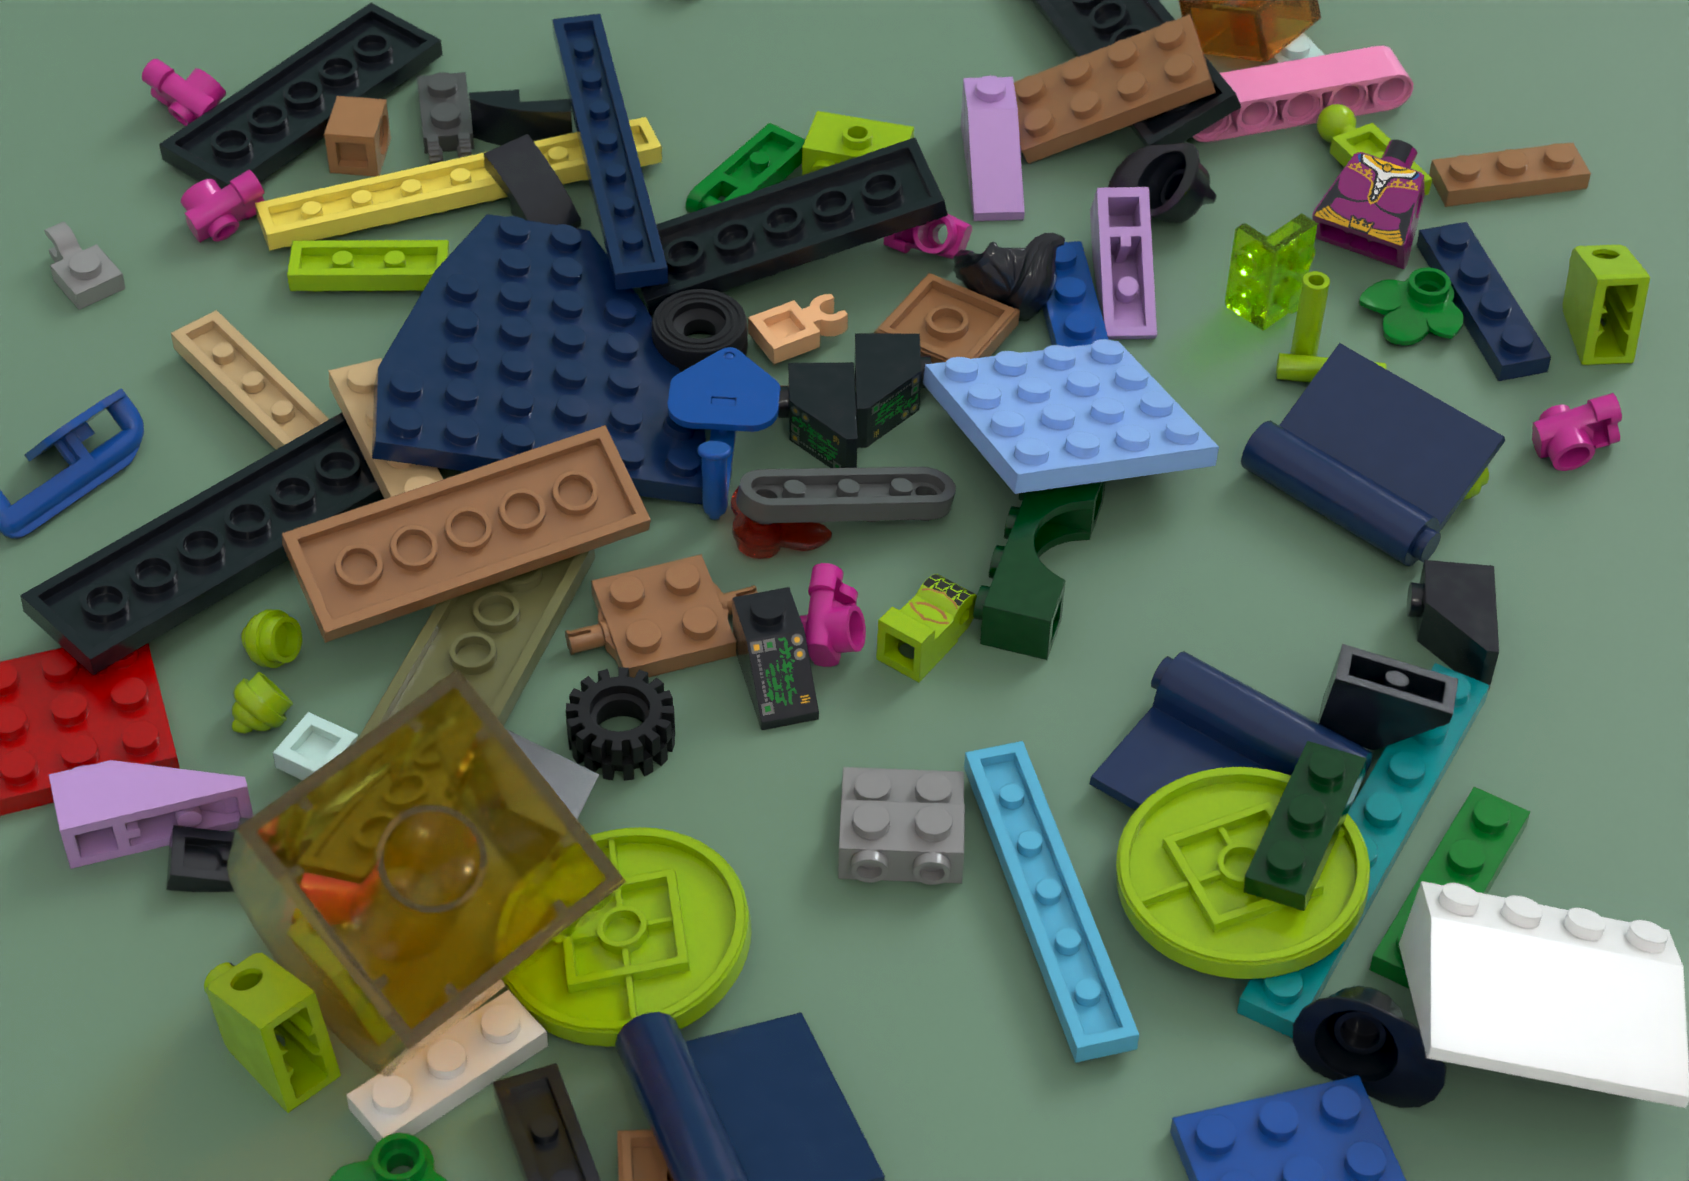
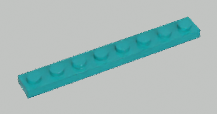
M1437 663L1433 665L1431 671L1458 678L1454 712L1450 723L1386 746L1348 812L1363 836L1370 861L1367 902L1357 926L1336 950L1306 968L1275 977L1250 979L1239 999L1238 1014L1292 1038L1295 1019L1302 1008L1319 999L1484 705L1490 685Z

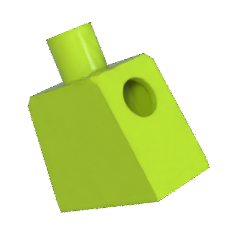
M1620 244L1577 246L1572 250L1563 298V314L1582 365L1634 363L1650 276L1626 246ZM1601 318L1605 321V326H1602L1600 322Z
M262 952L253 953L237 965L230 962L221 963L208 973L204 982V990L209 998L224 1044L229 1052L287 1113L342 1076L316 993L308 985ZM275 1034L285 1040V1047L276 1039Z

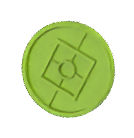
M1253 767L1216 768L1184 776L1165 785L1149 796L1136 809L1124 827L1119 840L1116 860L1117 889L1122 907L1134 928L1151 946L1169 959L1193 970L1234 979L1269 978L1301 970L1320 961L1336 950L1350 936L1364 912L1369 889L1370 861L1365 841L1356 823L1347 814L1305 911L1244 892L1245 874L1291 776L1281 772Z
M635 827L608 830L578 839L550 854L538 863L517 885L506 903L498 925L496 938L498 963L507 990L516 997L547 1032L575 1043L604 1047L616 1046L617 1035L623 1026L642 1014L651 1012L669 1014L676 1020L679 1029H682L710 1011L727 994L743 969L751 944V916L745 891L735 871L721 855L701 841L681 833L659 828Z

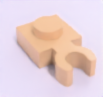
M823 294L814 298L810 306L801 309L796 301L793 300L748 317V333L773 364H777L819 348L820 335L831 337L844 333L848 329V313L843 310L833 314L834 296L832 294Z

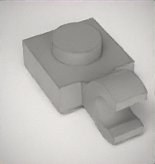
M65 222L45 229L46 236L55 246L49 249V254L55 261V263L50 265L53 280L79 310L125 289L123 273L97 244L82 250L74 233Z

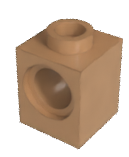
M337 96L324 133L330 173L362 176L380 175L391 141L387 101L385 99Z

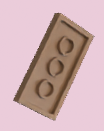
M1189 14L1166 22L1148 31L1117 41L1099 50L1073 58L1068 62L1014 82L1021 151L1027 163L1030 164L1216 93L1191 15Z

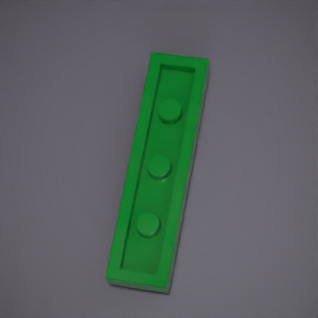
M1473 787L1375 950L1369 970L1410 989L1399 942L1421 881L1443 886L1448 883L1465 885L1475 892L1487 894L1525 830L1530 811L1477 787Z

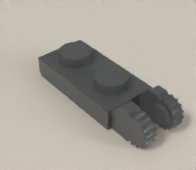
M440 72L433 75L417 76L425 153H429V163L443 162L442 152L457 151L458 158L472 155L471 149L475 148L466 72Z

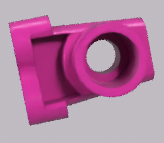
M155 58L148 62L142 72V81L151 86V96L169 107V113L184 126H187L217 106L227 94L225 89L212 76L199 68H195L185 80L176 74L173 68Z
M251 170L230 180V184L223 189L218 186L215 180L205 179L191 186L183 194L180 203L186 210L184 213L186 222L199 242L209 237L215 242L225 240L237 231L239 221L243 219L248 220L257 215L255 203L264 201L262 197L264 190Z
M948 214V216L927 222L924 225L884 237V245L903 253H908L913 248L953 259L960 250H966L973 228L972 225ZM946 225L947 238L942 244L939 241L938 232L942 226Z
M1614 393L1589 399L1587 404L1573 409L1561 404L1545 410L1540 415L1539 420L1533 422L1532 442L1539 458L1550 457L1554 468L1557 470H1574L1589 462L1595 454V449L1620 442L1618 422L1622 421V413L1617 397Z
M819 563L812 568L808 594L810 595L808 615L800 616L805 631L809 657L815 665L822 667H832L839 664L841 653L861 651L866 638L864 616L861 609L856 605L858 592L853 587L842 582L844 576L842 569L829 563Z

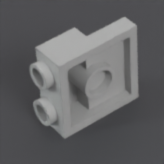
M843 767L838 879H858L863 882H877L880 880L910 881L928 885L962 883L965 824L964 772Z

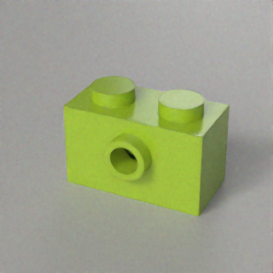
M817 111L802 147V175L914 138V127Z

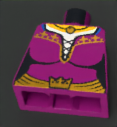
M1394 139L1389 141L1382 158L1363 152L1354 154L1312 214L1314 238L1405 270L1425 195L1424 175L1417 170L1411 169L1417 156V150L1407 142Z

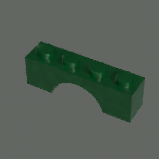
M1106 481L1019 493V500L1022 501L1020 507L1011 506L1005 524L1004 539H1008L1006 546L996 545L989 569V578L993 579L990 587L981 585L977 594L973 617L974 619L982 620L980 644L1044 660L1048 659L1062 620L1066 580L1050 571L1041 562L1039 557L1047 550L1059 544L1090 540L1103 504Z

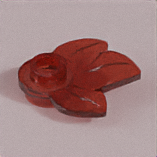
M739 486L732 495L730 506L736 516L733 521L732 535L736 540L737 548L749 557L757 559L770 558L775 556L781 547L801 552L819 548L832 538V532L821 523L759 524L753 522L737 507L736 498Z

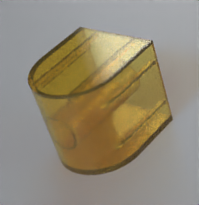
M458 669L236 828L227 863L228 876L234 892L247 917L276 962L315 991L324 1022L328 1028L362 1062L384 1076H390L599 914L626 882Z

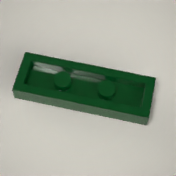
M1307 741L1245 874V893L1305 911L1365 776L1367 758Z

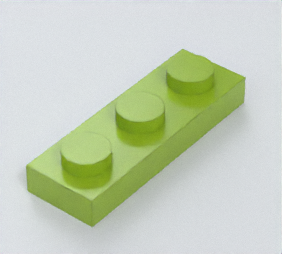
M449 240L292 241L287 273L289 290L315 292L423 291L434 271L450 255Z

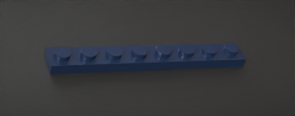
M601 14L552 19L553 36L570 99L572 114L615 289L642 288L645 286L667 284L668 267Z

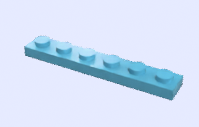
M1020 741L965 752V772L1075 1063L1136 1050L1139 1032L1024 742Z

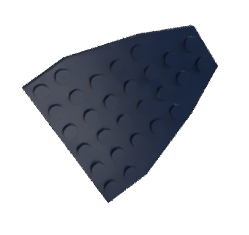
M487 214L434 271L378 366L374 383L372 459L467 472L606 425L639 496L703 505L702 457L698 455L697 448L700 444L706 442L705 429L685 428L676 424L668 414L670 382L674 376L681 372L679 368L669 363L656 349L652 339V318L633 288L615 289L607 253L589 230L578 229L566 224L553 225L534 222L516 216L503 217Z

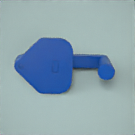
M732 347L723 348L674 376L670 382L668 396V414L676 424L685 428L711 430L710 441L700 444L697 451L698 455L702 457L703 509L709 518L713 520H719L720 516L725 514L728 507L737 431L755 432L770 427L778 417L780 403L779 382L738 349Z
M122 388L60 427L24 455L30 462L55 445L69 466L13 505H11L0 490V532L4 536L11 539H19L28 535L132 462L144 435V422L138 409ZM107 409L122 431L91 452H88L82 442L95 434L88 422Z

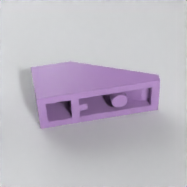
M984 76L981 78H963L961 131L973 220H1024L1018 108L1013 77Z
M1149 187L1097 188L1090 209L1092 258L1098 302L1109 340L1156 339L1157 323Z
M114 760L92 765H82L70 770L49 774L59 830L70 869L168 846L173 825L230 831L237 829L240 817L254 819L246 779L242 776Z

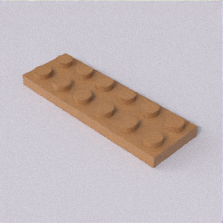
M606 425L284 532L282 533V545L326 643L649 530L651 519Z

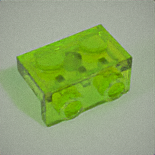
M1301 213L1267 237L1246 223L1238 226L1234 233L1225 305L1262 331L1288 313L1293 314L1297 312L1303 276L1310 272V266L1316 254L1314 242L1318 223Z

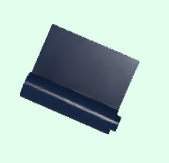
M1339 343L1280 425L1271 420L1266 421L1252 434L1242 453L1241 466L1404 565L1411 566L1418 560L1424 562V560H1428L1432 556L1441 539L1439 532L1506 440L1498 432Z
M1183 651L1174 659L1167 656L1161 661L1151 681V687L1157 690L1153 706L1093 773L1089 784L1136 810L1149 796L1165 785L1184 776L1204 770L1225 767H1253L1281 772L1291 776L1307 741L1367 758L1365 775L1371 764L1373 754L1371 751Z
M651 1012L633 1018L618 1033L615 1044L618 1054L673 1181H885V1176L802 1012L688 1041L684 1040L676 1020L669 1014Z

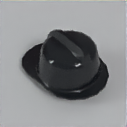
M1191 143L1151 145L1139 148L1127 156L1116 168L1108 188L1149 187L1151 218L1168 223L1180 224L1189 220L1202 205L1214 203L1217 198L1216 193L1210 188V175L1207 169L1200 163L1199 151Z
M1353 986L1343 988L1327 998L1317 999L1302 1008L1293 1023L1292 1041L1299 1057L1313 1071L1333 1081L1359 1075L1368 1096L1380 1102L1399 1108L1421 1107L1435 1100L1445 1086V1062L1426 1057L1420 1028L1405 1020L1399 1006L1387 994L1375 988Z

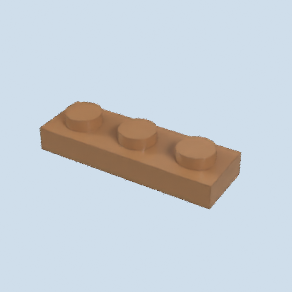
M1573 142L1433 159L1429 176L1432 178V182L1445 207L1587 189L1591 175Z

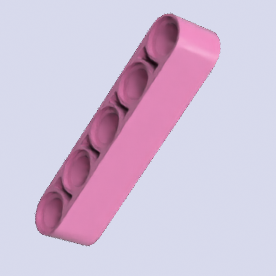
M1374 46L1223 72L1220 75L1235 91L1241 107L1192 137L1199 142H1212L1317 123L1320 112L1332 104L1347 106L1355 116L1391 110L1401 106L1409 99L1414 89L1413 81L1391 48L1386 46Z

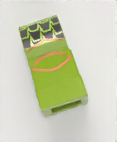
M939 574L931 575L921 585L916 595L900 610L892 606L878 619L876 659L919 683L958 642V638L970 626L974 619L973 613L977 595ZM904 643L914 647V659L903 656L899 651V647Z

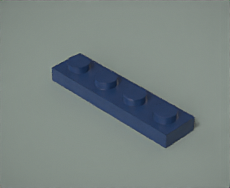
M1461 222L1419 230L1416 246L1430 268L1439 269L1450 278L1451 286L1454 290L1453 303L1463 312V323L1497 380L1503 381L1548 372L1551 355L1469 224Z

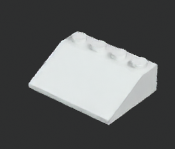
M1421 881L1399 942V948L1428 1059L1682 1108L1687 1107L1689 1103V1060L1684 972L1669 930L1645 920L1626 922L1601 917L1597 913L1584 908L1565 910L1540 905L1523 896L1513 895L1504 898L1475 892L1473 889L1462 884L1448 883L1443 886Z

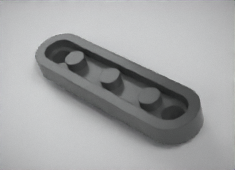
M929 467L758 469L747 472L742 476L736 504L745 516L759 524L843 521L878 522L888 520L930 521L942 518L950 512L956 486L948 475Z

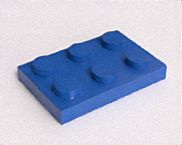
M1359 1075L1172 1117L1170 1133L1189 1181H1406Z

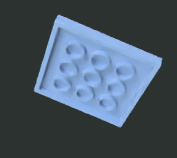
M1101 339L1089 345L1073 347L1051 345L1039 351L1023 353L1002 351L997 353L996 356L973 359L953 357L946 362L925 364L923 377L925 387L1014 494L1216 466L1219 446L1119 341Z

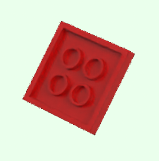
M148 643L94 676L63 647L0 662V816L54 803L49 774L70 770L78 766L114 760L180 769Z

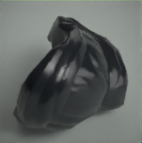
M1044 233L1035 237L1026 248H1001L995 242H991L981 254H976L970 250H960L953 257L955 263L953 271L956 274V278L961 280L967 289L1019 310V321L1030 320L1040 312L1051 298L1057 279L1056 251L1059 246L1064 245L1065 238L1056 233Z

